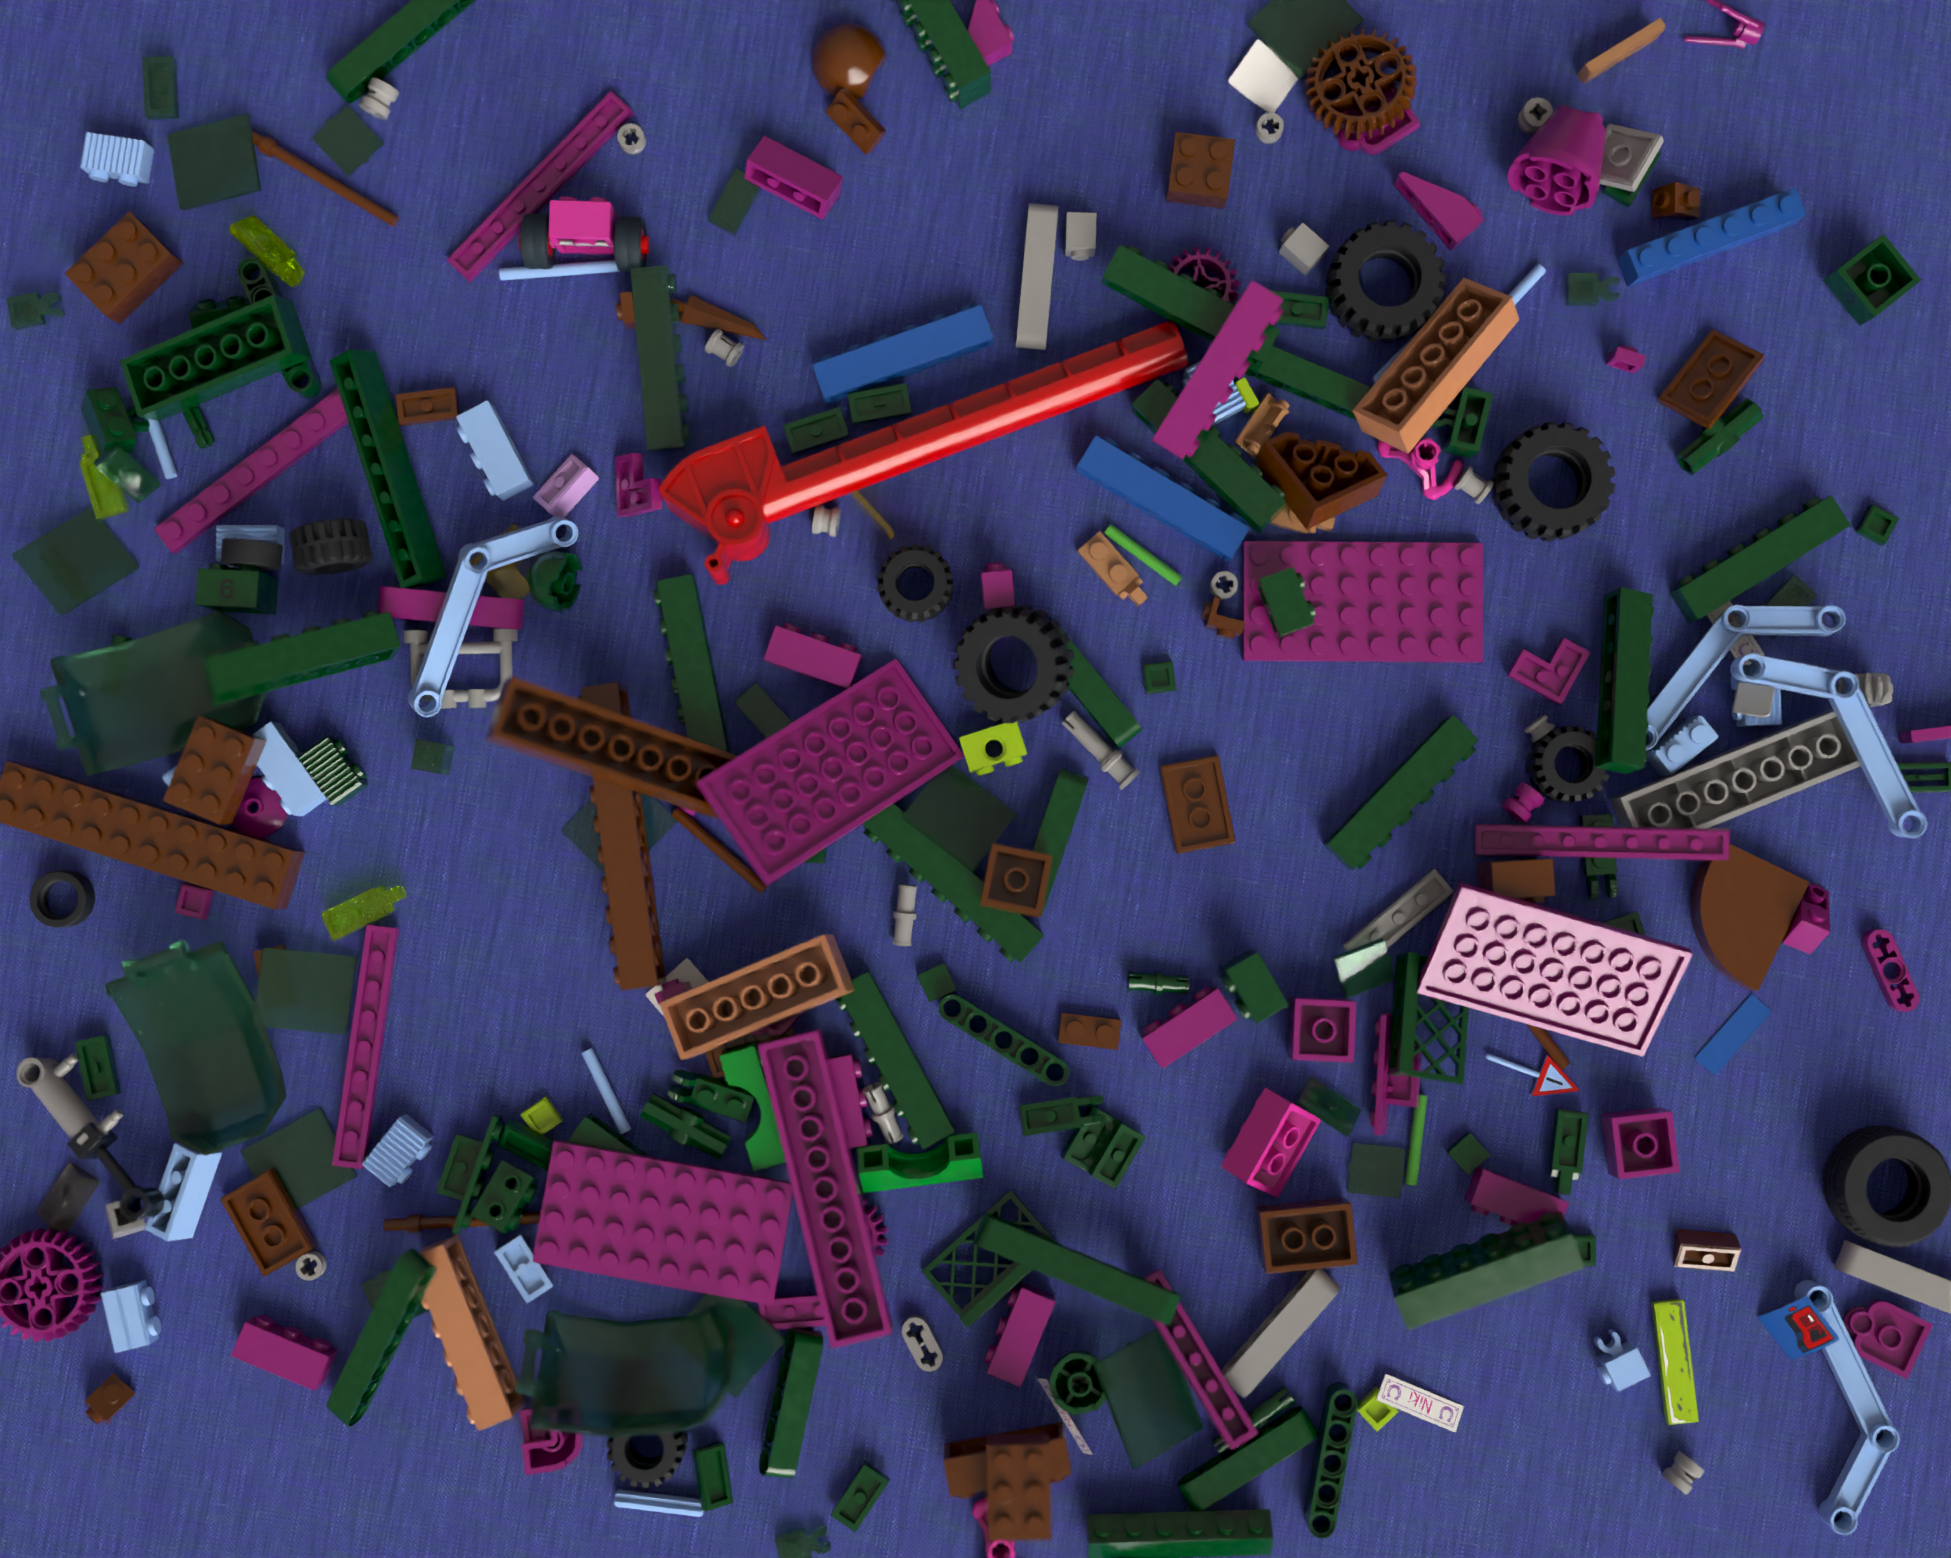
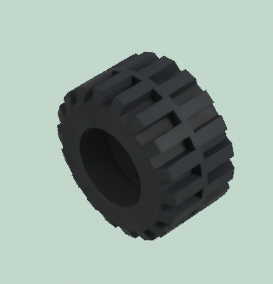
M347 518L321 520L301 525L289 533L296 572L307 575L342 573L361 568L372 561L367 526L363 521Z
M912 544V547L907 548L906 546L899 547V551L891 552L889 558L883 561L881 571L878 572L877 586L882 602L887 610L893 613L896 618L904 619L909 623H913V621L923 623L927 619L936 618L938 613L946 609V605L952 597L953 578L949 564L942 558L939 552L932 551L931 547H919L918 544ZM914 567L927 570L933 578L931 593L926 598L918 601L904 598L898 590L900 575L907 569Z
M1565 726L1551 730L1539 741L1534 742L1530 747L1533 749V752L1528 753L1526 759L1530 760L1531 763L1530 766H1526L1527 773H1532L1533 777L1529 779L1531 784L1538 786L1536 791L1540 794H1546L1547 799L1558 800V802L1581 801L1582 799L1592 797L1594 792H1599L1603 788L1601 783L1607 782L1609 775L1605 774V769L1595 767L1596 733L1591 730L1585 731V728L1580 726ZM1563 747L1574 749L1582 761L1581 773L1573 782L1564 781L1555 770V757Z
M646 1401L640 1402L637 1407L631 1406L615 1423L607 1440L606 1448H610L607 1458L608 1461L613 1460L611 1466L613 1472L615 1473L618 1470L621 1472L619 1478L622 1481L629 1478L632 1480L630 1485L636 1487L639 1482H643V1488H649L652 1482L656 1486L662 1484L665 1478L669 1479L675 1470L678 1469L687 1449L685 1446L688 1441V1434H684L686 1429L684 1421L681 1423L678 1421L680 1415L676 1411L673 1414L669 1412L670 1406L664 1404L663 1408H660L656 1401H652L650 1405H646ZM639 1430H650L656 1433L663 1442L664 1453L655 1458L641 1456L633 1448L631 1435Z

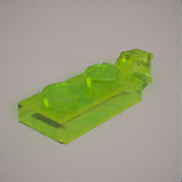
M252 215L230 225L228 232L268 269L273 271L274 274L280 275L281 279L291 287L302 283L306 271L298 265L297 260L294 258L296 253L257 217Z
M91 435L81 437L85 454L81 455L79 464L95 517L102 520L128 512L129 508L114 459L101 461Z
M384 886L371 888L320 915L332 941H337L366 925L390 915L389 913L395 911L393 904L408 896L403 886H396L386 891Z

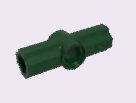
M1748 398L1743 400L1724 417H1719L1710 430L1707 428L1702 430L1696 440L1681 450L1675 456L1678 465L1683 471L1692 476L1716 456L1719 457L1740 441V436L1764 418L1760 407Z
M655 1093L651 1095L640 1115L643 1119L667 1131V1134L677 1142L686 1146L692 1145L718 1160L721 1159L733 1137L706 1122V1119L696 1111L684 1106L679 1107Z

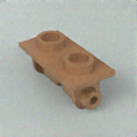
M1266 393L1234 442L1255 459L1263 443L1270 438L1284 415H1288L1289 411L1287 409L1290 405L1282 399L1277 401L1270 393Z

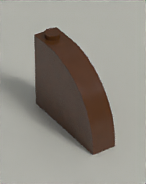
M1729 844V860H1702L1695 875L1691 891V918L1700 947L1713 966L1739 986L1747 990L1759 991L1810 882Z

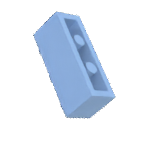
M487 400L456 416L460 424L456 429L463 442L470 443L474 451L470 453V456L478 470L483 468L487 476L483 481L492 496L496 494L497 497L504 501L535 485L495 406Z
M269 722L253 734L267 740L257 765L264 774L262 776L264 783L271 790H276L282 798L279 800V803L288 814L305 816L327 800L298 759L302 752L281 723Z
M202 1142L174 1144L159 1187L164 1196L163 1210L156 1217L148 1218L145 1230L166 1241L193 1238L222 1152Z

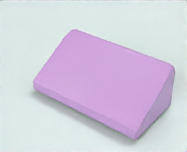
M571 454L532 498L554 517L564 518L598 481L599 477L575 455Z

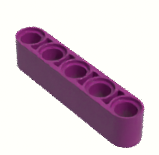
M379 586L377 610H380L381 614L390 612L392 618L436 622L447 592ZM479 595L469 625L522 630L524 600Z

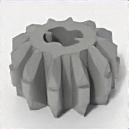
M1884 673L1855 674L1868 707L1884 706L1892 701L1893 684H1891L1890 676ZM1842 679L1839 680V687L1837 688L1840 694L1845 690V683Z

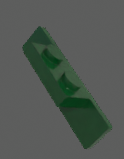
M492 1115L484 1141L461 1134H456L436 1190L438 1194L462 1201L452 1233H462L463 1228L468 1229L473 1216L470 1215L472 1213L470 1208L473 1199H479L484 1187V1182L480 1181L484 1169L489 1170L494 1158V1152H490L494 1140L499 1141L505 1124L501 1123L502 1115Z

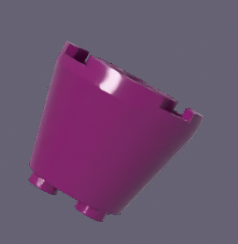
M1565 105L1558 106L1555 112L1549 116L1513 159L1507 176L1512 190L1520 191L1527 198L1532 199L1530 206L1550 214L1569 216L1573 215L1575 210L1589 209L1597 197L1601 179L1606 141V130L1602 125V116L1592 111L1584 112L1571 109Z

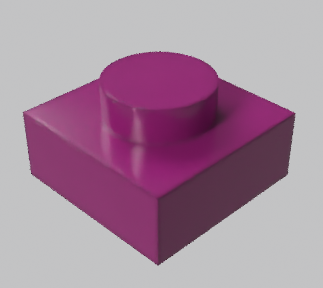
M1621 346L1609 353L1606 365L1634 374L1643 367L1646 355L1639 354L1638 350L1634 347Z
M677 978L662 984L663 990L654 993L658 1005H660L659 1003L692 990L689 981L680 983Z

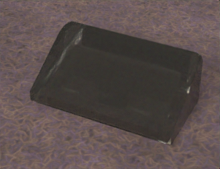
M68 1162L36 1213L50 1229L69 1231L100 1184V1181L73 1162Z

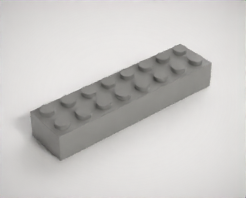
M1830 709L1679 770L1673 775L1664 776L1610 798V801L1621 827L1709 828L1861 765L1834 710Z

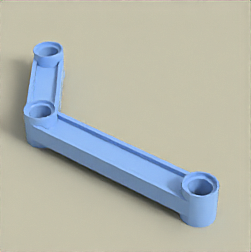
M555 516L546 521L487 540L466 544L461 548L458 555L459 560L414 686L408 694L410 706L419 715L431 717L436 715L441 709L443 694L487 572L541 553L574 544L578 537V529L573 522L563 517ZM565 524L566 534L562 538L557 539L556 529L560 525ZM474 552H480L482 556L480 563L471 566L469 562L470 556ZM423 695H431L430 703L425 707H419V699Z
M1733 605L1727 608L1718 616L1713 625L1648 706L1647 721L1649 727L1646 733L1648 737L1646 751L1656 745L1741 635L1826 637L1842 629L1845 625L1846 617L1843 610L1833 605ZM1729 614L1738 616L1740 619L1739 627H1733L1729 624ZM1823 614L1832 618V628H1827L1822 623Z
M1757 654L1742 655L1732 661L1730 672L1732 677L1739 682L1771 686L1777 689L1828 698L1888 820L1889 830L1898 837L1908 838L1919 837L1925 832L1927 828L1926 818L1920 813L1859 688V681L1854 674ZM1746 660L1750 661L1754 666V672L1751 676L1746 675L1743 671V664ZM1838 678L1842 679L1845 683V690L1842 694L1838 693L1835 689V682ZM1907 816L1912 820V827L1909 831H1905L1902 825L1904 818Z
M1804 1280L1798 1283L1795 1288V1299L1798 1300L1804 1296L1810 1297V1294L1817 1290L1818 1296L1813 1304L1840 1338L1835 1343L1822 1348V1351L1860 1429V1436L1830 1495L1820 1504L1818 1510L1819 1517L1825 1524L1838 1534L1847 1535L1856 1529L1858 1524L1857 1517L1890 1452L1897 1449L1900 1437L1896 1429L1893 1428L1833 1302L1832 1293L1829 1289L1812 1280ZM1883 1430L1882 1438L1876 1441L1877 1433ZM1842 1511L1841 1518L1834 1521L1835 1515Z

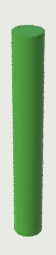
M1112 524L1104 532L1105 535L1176 586L1183 577Z
M1419 1094V1106L1414 1107L1405 1184L1417 1186L1428 1096L1424 1094Z

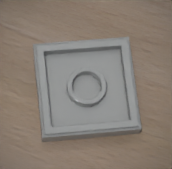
M1608 124L1605 129L1606 141L1600 184L1635 192L1664 140L1660 134Z

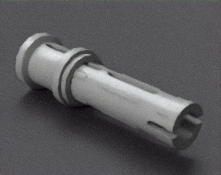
M1073 711L1062 722V725L1101 763V770L1108 772L1119 783L1121 790L1138 776L1140 771L1138 769L1134 770L1122 758L1123 753L1117 749L1114 751L1076 711Z

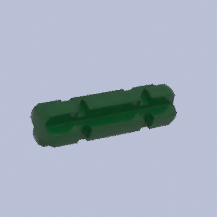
M197 405L184 410L183 415L192 434L197 436L195 440L198 447L204 449L212 446L215 443V438L212 432L207 430L209 425L200 407Z

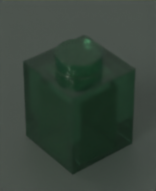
M416 739L410 769L449 775L454 746Z

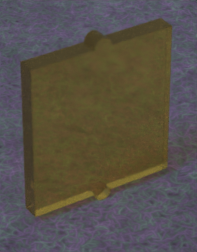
M857 490L852 493L855 503L891 540L895 536L893 529Z

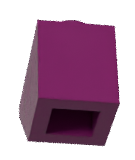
M976 0L968 32L985 62L990 66L1012 53V41L1015 39L1008 24L1003 25L998 17L1000 11L994 0Z
M1003 561L986 563V568L980 569L984 609L1015 606L1010 566L1005 567Z
M1809 883L1782 943L1811 955L1830 933L1829 891Z

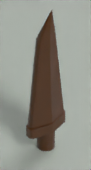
M690 295L687 302L675 298L671 301L670 310L682 313L681 323L715 330L720 329L724 332L767 340L756 325L702 301L696 296Z

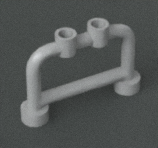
M493 629L494 642H462L458 654L500 653V684L495 689L445 690L441 700V708H457V702H468V708H486V701L498 700L503 682L512 676V642L518 641V629ZM403 631L404 643L410 644L412 688L419 672L423 655H425L429 644L428 631ZM423 695L420 699L430 702L431 695Z

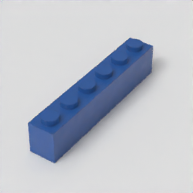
M1795 187L1631 248L1618 258L1617 262L1627 287L1793 226L1806 216V212Z
M968 304L957 310L958 313L946 317V314H940L932 317L928 324L919 327L918 324H912L901 329L902 333L891 337L890 334L880 335L873 339L874 343L862 347V344H855L846 348V353L837 356L827 354L818 358V363L812 364L825 403H832L848 397L849 393L865 391L993 346V335L982 305L974 307V304Z
M1095 435L1078 463L1076 472L1226 562L1232 559L1250 527L1245 525L1246 520L1232 512L1228 515L1220 510L1221 506L1216 501L1205 497L1203 500L1194 494L1195 490L1191 486L1183 482L1176 484L1168 479L1170 475L1161 468L1154 466L1151 469L1143 464L1144 459L1136 453L1129 451L1126 454L1117 448L1118 444L1111 438L1103 436L1101 439Z

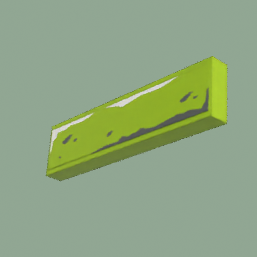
M1679 1298L1651 1301L1665 1423L1675 1425L1699 1422L1684 1300Z

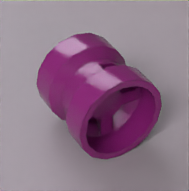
M1520 782L1515 788L1514 797L1507 798L1502 807L1516 820L1526 824L1531 818V811L1534 808H1539L1545 799L1534 788L1524 782Z

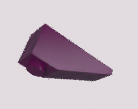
M1402 172L1393 183V186L1450 251L1472 234L1484 221L1481 217L1480 209L1473 202L1469 203L1465 197L1411 174Z

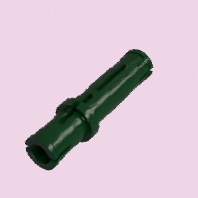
M1284 1385L1268 1399L1247 1413L1256 1430L1296 1402L1292 1395H1289L1280 1402V1399L1289 1393ZM1220 1435L1211 1439L1215 1447L1223 1442ZM1224 1444L1217 1450L1224 1456L1231 1449Z

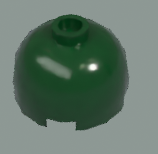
M557 551L544 553L529 567L526 575L532 598L548 610L562 613L563 608L570 609L577 600L581 585L576 584L577 570L583 571L580 558L575 554Z
M1084 1350L1071 1351L1062 1355L1053 1365L1049 1376L1050 1392L1055 1403L1063 1411L1073 1415L1098 1410L1107 1400L1110 1391L1109 1373L1104 1363L1094 1354Z

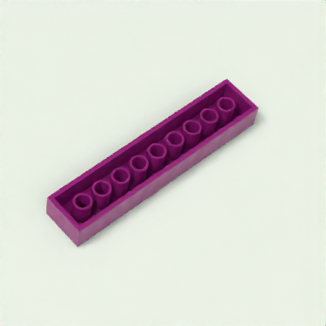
M818 1028L762 1042L758 1045L831 1349L892 1334V1318L822 1030Z

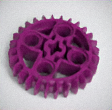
M55 1227L46 1230L38 1228L34 1231L22 1233L19 1237L11 1239L9 1241L10 1244L0 1248L2 1253L0 1254V1317L5 1319L1 1328L12 1325L11 1335L22 1331V1340L33 1336L34 1342H39L43 1339L48 1342L56 1339V1337L58 1339L63 1338L69 1333L80 1328L79 1325L86 1323L89 1320L87 1315L96 1311L92 1304L102 1299L94 1293L104 1287L103 1285L96 1284V1279L104 1274L95 1273L94 1268L101 1264L99 1261L92 1262L90 1259L95 1254V1251L88 1253L84 1251L88 1242L77 1245L78 1235L75 1234L67 1238V1230H61L56 1233ZM38 1248L44 1252V1260L38 1257ZM61 1252L69 1258L73 1265L62 1266ZM21 1256L23 1272L12 1274L13 1265ZM71 1274L78 1278V1286L72 1283ZM12 1283H14L17 1286L18 1295L14 1294V1292L12 1291ZM78 1295L74 1309L68 1314L66 1297ZM27 1303L28 1316L20 1310L17 1304ZM45 1309L51 1312L52 1321L46 1317Z

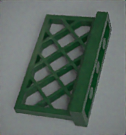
M1414 952L1398 955L1396 960L1387 1075L1408 1076L1458 1085L1464 1084L1469 1007L1460 1005L1459 1013L1452 1017L1443 1006L1446 1001L1428 996L1434 1003V1006L1424 1013L1418 1005V997L1421 994L1417 993V984L1420 977L1421 964H1425L1428 957L1420 956V953ZM1437 1009L1447 1020V1023L1439 1030L1428 1019V1016ZM1422 1021L1432 1033V1036L1423 1043L1415 1034L1416 1026ZM1450 1026L1458 1035L1457 1043L1451 1048L1441 1036ZM1435 1039L1445 1051L1437 1060H1434L1425 1048ZM1419 1052L1423 1054L1430 1064L1423 1071L1413 1070V1057ZM1448 1056L1455 1064V1076L1446 1075L1438 1065ZM1434 1069L1436 1073H1430V1071Z
M1012 1190L986 1212L989 1215L997 1212V1218L1001 1219L1002 1206L1011 1199L1019 1208L1018 1221H1004L1018 1225L1021 1228L1022 1225L1034 1226L1043 1237L1059 1243ZM1022 1213L1030 1222L1022 1221ZM983 1216L921 1271L961 1317L960 1320L967 1328L973 1325L1033 1270L1015 1261L1012 1264L999 1263V1255L996 1253L994 1263L977 1262L978 1245L973 1243L974 1240L967 1238L974 1232L976 1235ZM961 1243L974 1244L973 1262L956 1260L957 1247ZM952 1253V1260H944ZM939 1263L952 1264L951 1282L939 1281L931 1271ZM956 1264L973 1265L972 1283L955 1282ZM977 1266L994 1267V1279L990 1284H976ZM998 1267L1006 1268L998 1275ZM943 1285L950 1286V1293ZM955 1286L972 1287L971 1301L963 1308L954 1299ZM976 1288H984L976 1295Z

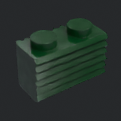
M326 736L300 754L298 759L326 799L329 800V803L333 806H340L368 786L364 780L367 774L358 762L352 763L347 756L350 750L341 738L335 739V737Z

